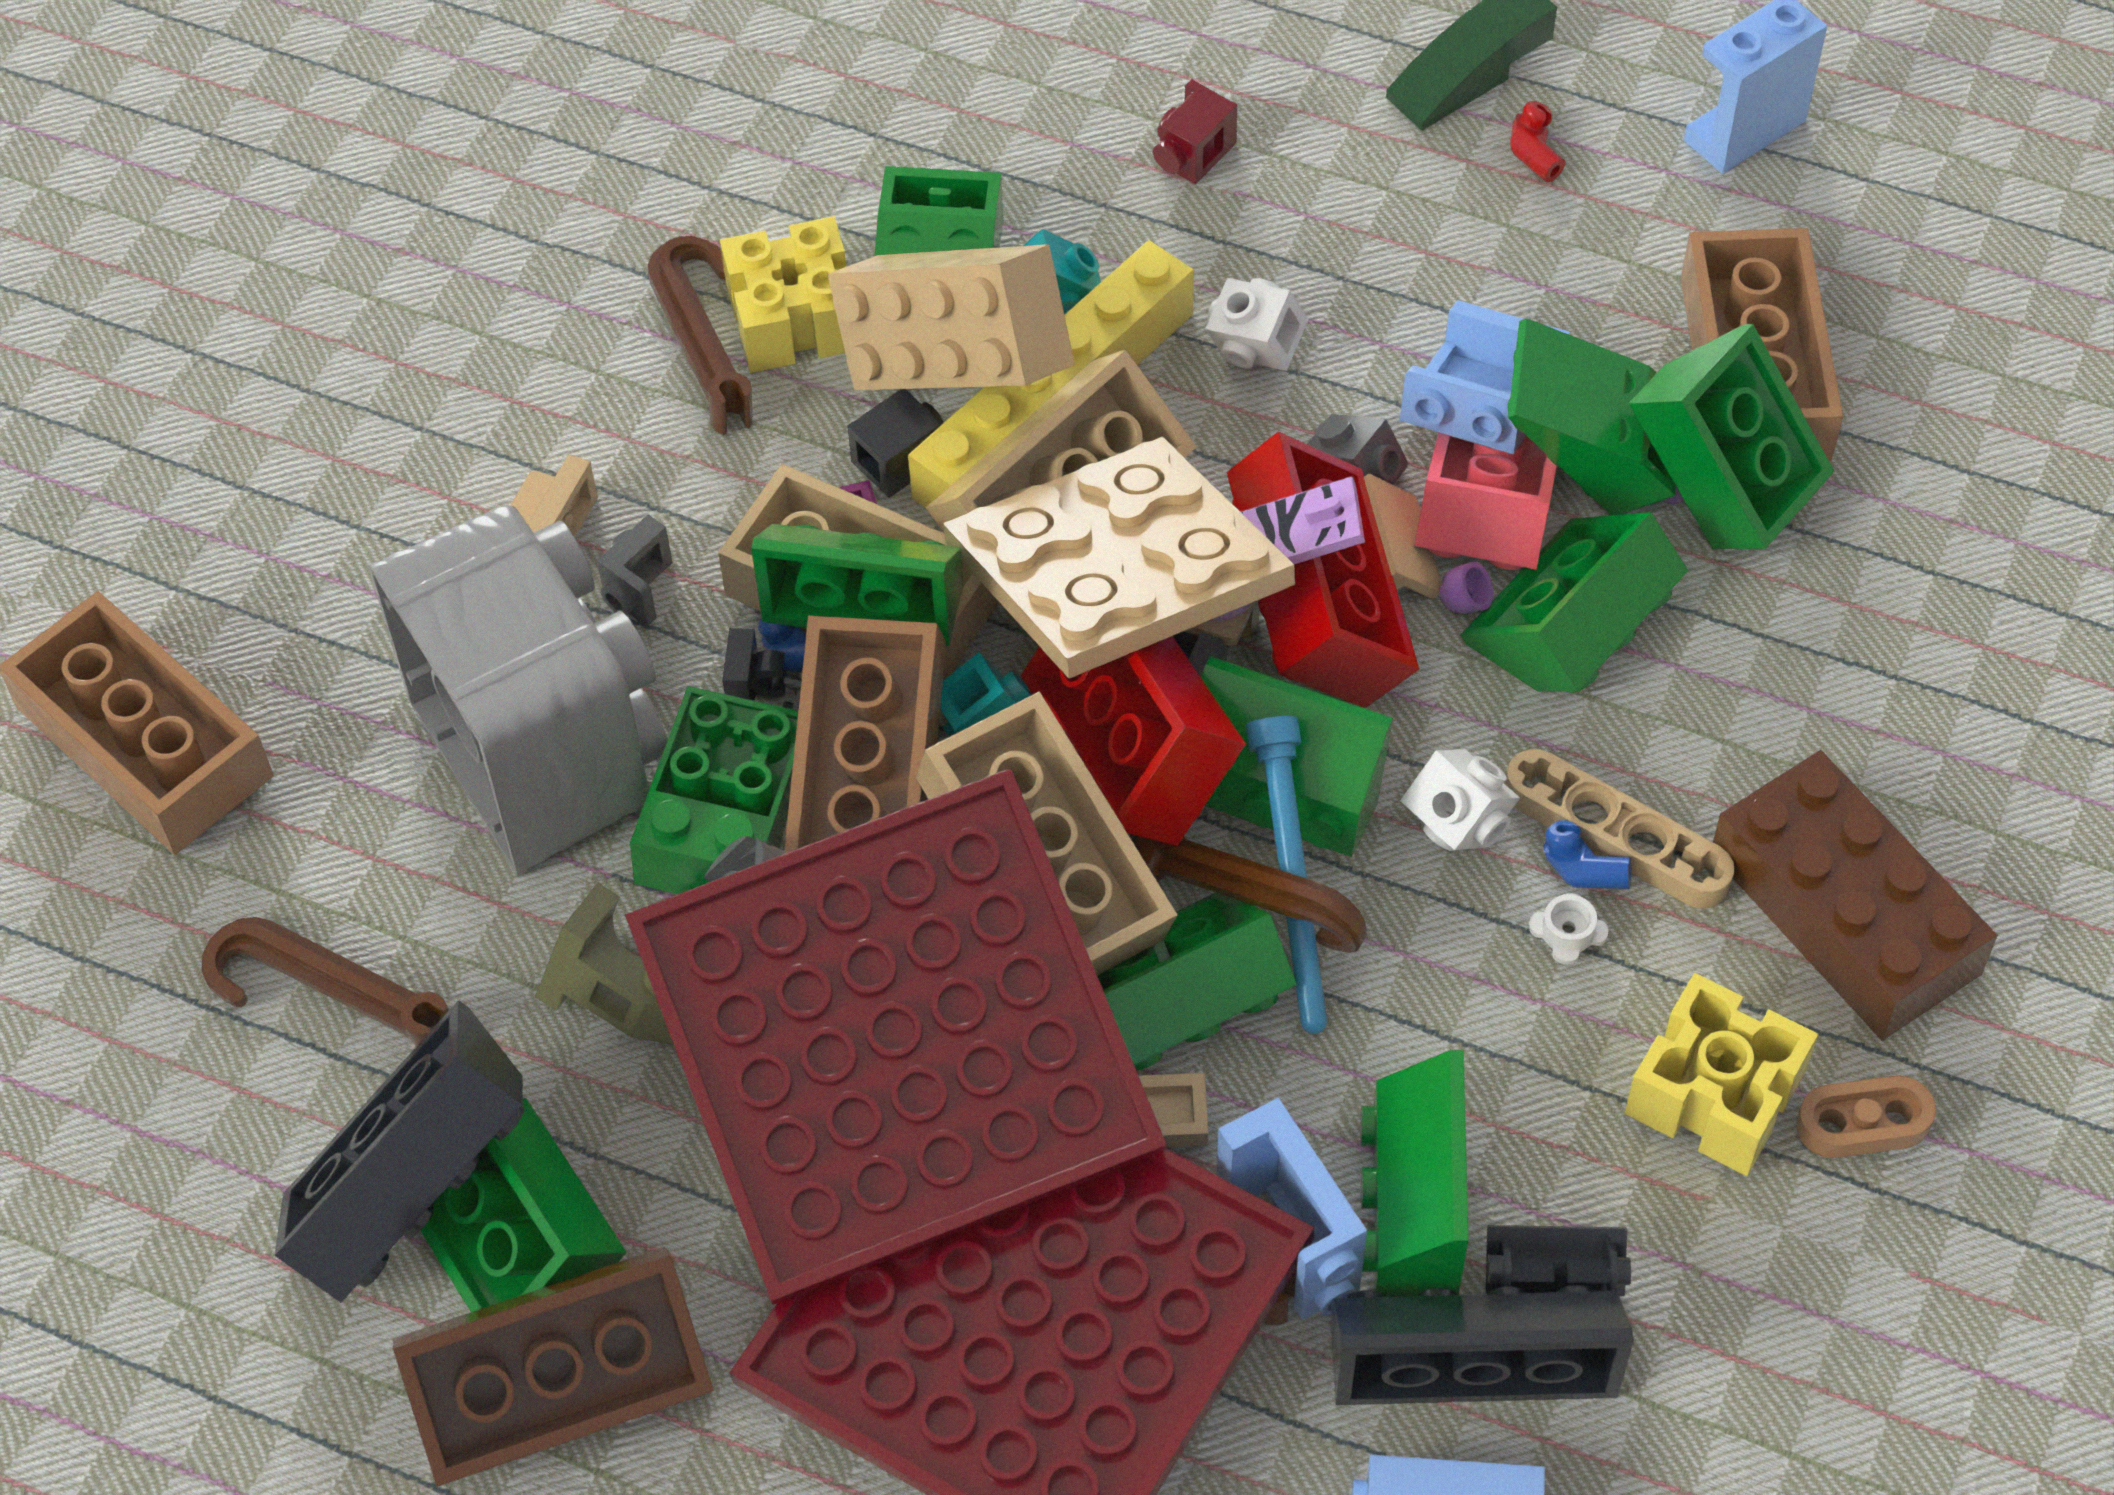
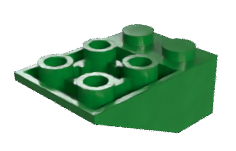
M885 166L878 208L875 256L1000 248L1003 227L1001 173Z
M1528 318L1519 321L1516 350L1513 355L1514 369L1511 395L1507 406L1508 419L1515 428L1530 438L1547 454L1552 463L1564 470L1582 487L1587 496L1593 498L1610 515H1621L1675 496L1676 485L1629 405V402L1657 372L1647 364Z
M687 686L630 840L634 884L680 894L709 883L710 881L704 879V876L710 866L726 847L740 837L749 836L755 840L758 838L780 848L789 809L798 721L797 710Z

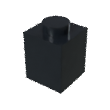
M900 389L847 425L851 462L890 498L911 483L908 454L944 422L931 404L927 402L921 404L906 389Z

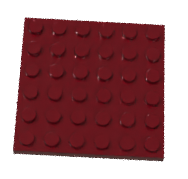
M1011 768L625 914L772 1305L1166 1150L1167 1144Z
M1166 1149L777 1303L729 1374L735 1385L926 1495H1157L1297 1268L1299 1252L1310 1246L1315 1239V1230L1312 1225Z

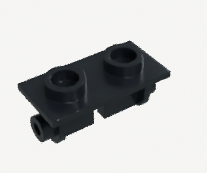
M1487 1225L1485 1294L1495 1288L1508 1286L1522 1288L1527 1293H1554L1570 1285H1589L1596 1288L1597 1291H1617L1619 1296H1625V1285H1630L1631 1260L1630 1257H1626L1627 1227Z

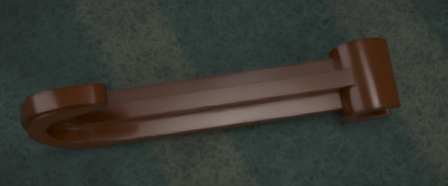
M679 236L669 239L651 254L648 263L650 285L709 402L710 423L713 429L722 435L727 433V412L739 414L745 427L750 428L753 421L751 382L746 376L735 372L682 267L684 261L692 259L703 260L709 264L720 279L725 280L721 248L705 239L694 236Z
M1137 835L1132 839L1133 844L1158 883L1165 875L1287 917L1309 921L1321 927L1315 935L1316 942L1337 951L1346 953L1357 952L1367 936L1366 921L1358 908L1340 892L1324 884L1186 840L1185 836L1178 846Z
M259 917L237 919L223 926L209 939L202 954L201 971L208 987L223 1001L235 1007L244 1006L248 1001V997L242 988L223 975V967L231 957L244 954L409 1037L415 1047L431 1031L430 1027L436 1025L450 1010L445 1000L437 993L426 991L416 994L273 921Z

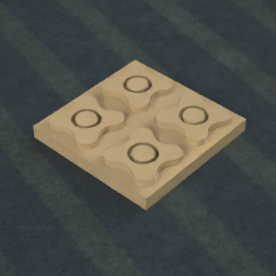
M1164 437L1141 443L1133 449L1100 462L1085 465L1077 471L1047 483L1032 486L1024 492L986 507L976 508L966 515L943 523L946 544L961 548L962 562L1069 679L1295 585L1294 564Z

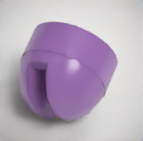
M1469 562L1456 566L1445 573L1439 589V597L1445 608L1455 614H1472L1485 610L1491 605L1493 600V584L1488 572L1481 564Z

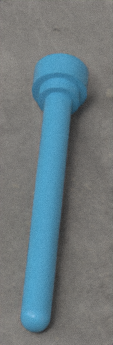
M1277 716L1248 722L1246 724L1249 751L1256 752L1257 762L1265 764L1279 870L1307 879L1291 760L1297 758L1295 746L1301 744L1298 717ZM1286 916L1294 978L1297 983L1296 993L1301 1026L1307 1033L1318 1034L1326 1028L1327 1015L1314 923Z

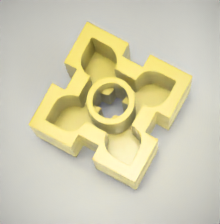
M835 216L789 225L790 237L772 241L768 240L766 230L720 239L726 286L735 320H738L740 339L749 373L796 364L794 352L816 348L819 359L845 354L827 275L846 267L845 250Z
M1694 972L1670 1013L1665 1036L1657 1035L1633 1076L1624 1114L1671 1138H1674L1678 1129L1682 1126L1702 1136L1698 1152L1748 1176L1772 1133L1778 1111L1784 1112L1806 1073L1818 1033L1769 1009L1762 1022L1740 1012L1743 996Z

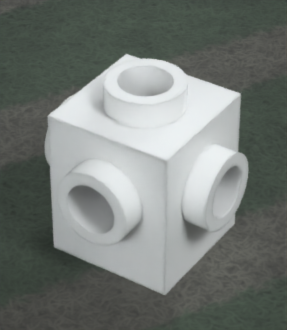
M1227 278L1219 298L1215 299L1209 308L1205 330L1220 350V356L1228 363L1246 369L1252 368L1253 364L1287 371L1308 323V318L1290 290L1281 289L1276 284L1260 278H1254L1251 282Z
M1466 749L1436 750L1400 801L1426 824L1423 830L1433 842L1444 849L1454 851L1489 847L1498 841L1508 829L1511 818L1507 815L1520 797L1504 784L1506 775L1499 767L1483 757L1471 755Z

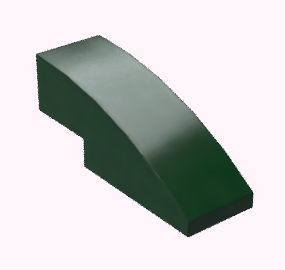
M1481 0L1437 36L1387 88L1386 98L1423 131L1507 81L1511 63L1552 40L1557 6L1550 0Z

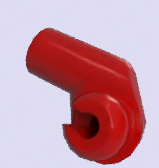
M1530 101L1524 105L1522 113L1516 114L1514 118L1510 148L1520 161L1545 182L1549 183L1561 174L1566 162L1546 144L1548 136L1547 126L1553 118L1551 110L1541 102Z

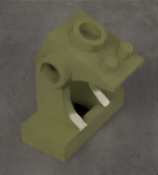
M597 883L563 925L535 997L556 1011L566 998L569 997L630 1037L674 1045L641 957L630 953L621 945L614 931L613 913L620 896Z

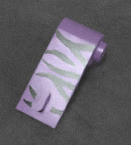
M1352 477L1241 512L1293 564L1365 542L1357 489ZM1250 604L1211 620L1232 619L1243 614L1250 607Z

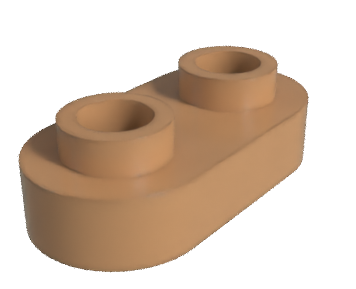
M1896 1075L1819 1086L1805 1096L1797 1116L1796 1128L1799 1138L1809 1150L1828 1158L1905 1149L1919 1144L1926 1138L1935 1118L1936 1105L1930 1091L1919 1081L1907 1076ZM1890 1112L1899 1113L1905 1117L1908 1123H1893L1886 1114ZM1824 1121L1833 1122L1839 1126L1841 1132L1830 1133L1822 1129L1819 1123Z

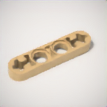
M1528 749L1519 752L1511 759L1507 768L1505 785L1520 797L1514 806L1520 812L1547 827L1554 822L1562 820L1575 823L1581 829L1580 837L1592 852L1599 856L1630 857L1631 874L1687 905L1695 908H1711L1719 905L1726 899L1734 876V862L1729 853L1719 845L1550 752L1541 749ZM1536 775L1543 776L1546 779L1545 784L1537 783L1533 789L1524 785V779L1531 781ZM1564 788H1566L1567 790L1563 797L1562 805L1558 806L1554 804L1555 797L1561 798L1562 791ZM1592 801L1605 808L1608 817L1602 822L1588 824L1579 820L1574 815L1572 808L1578 803ZM1639 832H1648L1656 835L1662 841L1664 849L1654 855H1643L1636 852L1630 846L1628 839ZM1678 850L1682 852L1681 860L1676 859L1673 869L1669 868L1674 852ZM1704 867L1714 872L1713 878L1707 877L1702 883L1692 879V874H1698Z

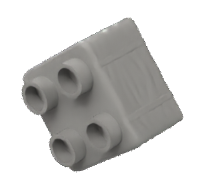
M504 505L488 511L483 516L472 518L464 524L453 526L432 538L415 544L413 547L397 551L385 559L368 566L409 702L516 875L546 861L557 852L571 847L588 836L599 832L605 826L611 825L623 816L632 814L643 807L649 792L644 765L662 756L668 740L654 707L641 689L656 681L654 666L639 633L624 612L619 610L596 622L590 610L580 598L594 591L595 583L579 544L562 521L559 520L533 533L515 507Z

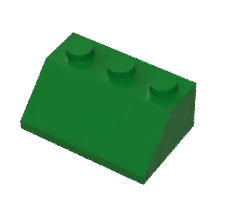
M1744 324L1665 364L1629 402L1631 409L1712 549H1766L1835 472L1753 324Z
M1652 512L1572 518L1540 550L1537 568L1530 569L1524 567L1497 595L1491 605L1483 610L1460 636L1467 646L1537 692H1578L1596 680L1599 675V667L1614 651L1623 648L1632 641L1636 635L1635 628L1651 611L1660 608L1671 598V589L1689 570Z
M772 524L753 538L751 552L762 622L807 628L808 616L937 623L947 642L946 646H950L963 588L960 547L946 546L940 542L930 540L913 542L883 538L874 533L850 534L827 531L811 525L788 526Z
M1210 656L1205 664L1201 679L1246 745L1205 806L1244 819L1259 827H1267L1274 830L1265 764L1258 763L1256 752L1249 751L1246 724L1269 717L1297 716L1301 744L1295 746L1297 758L1291 760L1301 838L1319 848L1330 849L1352 857L1378 805L1393 718Z
M1215 892L1176 911L1177 917L1164 940L1097 975L1136 1071L1156 1064L1163 1057L1162 1051L1183 1041L1196 1042L1214 1035L1221 1029V1022L1241 1012L1255 1013L1271 1007L1278 1001L1279 993L1297 985L1270 913L1252 904Z
M1448 1050L1376 1080L1374 1105L1361 1106L1360 1145L1361 1147H1373V1167H1362L1361 1209H1374V1230H1367L1362 1272H1374V1291L1382 1292L1387 1297L1416 1296L1422 1291L1435 1288L1449 1289L1456 1292L1457 1295H1459L1469 1241L1464 1050Z
M523 1098L524 1113L515 1128L504 1139L497 1140L493 1137L477 1154L479 1161L470 1177L458 1189L453 1190L448 1186L432 1203L434 1205L432 1215L420 1230L470 1312L618 1263L627 1253L527 1098Z

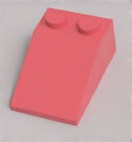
M1438 432L1426 479L1414 546L1427 548L1433 554L1445 558H1457L1463 555L1489 560L1494 566L1507 570H1516L1522 567L1536 569L1557 465L1552 463L1547 454L1527 436L1513 455Z

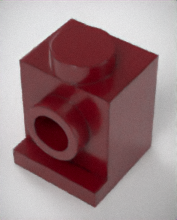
M1191 79L1185 85V100L1177 108H1170L1159 123L1157 129L1159 143L1152 151L1155 161L1165 171L1176 173L1196 185L1236 144L1238 105Z

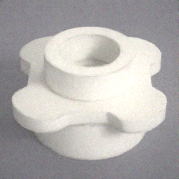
M1573 893L1563 894L1554 898L1547 905L1545 912H1535L1529 921L1530 933L1535 937L1543 938L1553 950V959L1561 964L1575 963L1579 958L1580 952L1591 945L1600 946L1604 944L1608 937V926L1604 921L1597 920V913L1593 905L1585 898ZM1568 925L1574 927L1575 930L1567 933L1562 927Z

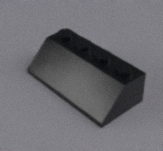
M460 1000L455 1003L283 1193L274 1256L340 1303L358 1284L366 1288L376 1280L388 1262V1251L402 1236L411 1239L420 1232L434 1210L432 1203L448 1186L456 1190L463 1185L478 1164L479 1156L477 1154L493 1137L497 1140L504 1139L515 1128L524 1113L522 1074L468 1006Z
M1570 1285L1554 1293H1527L1522 1288L1508 1286L1495 1288L1486 1294L1457 1295L1456 1292L1449 1289L1435 1288L1422 1291L1416 1296L1387 1297L1384 1293L1374 1290L1357 1291L1349 1294L1346 1298L1333 1299L1330 1328L1335 1404L1373 1405L1618 1398L1634 1343L1632 1326L1617 1291H1597L1596 1288L1589 1285Z

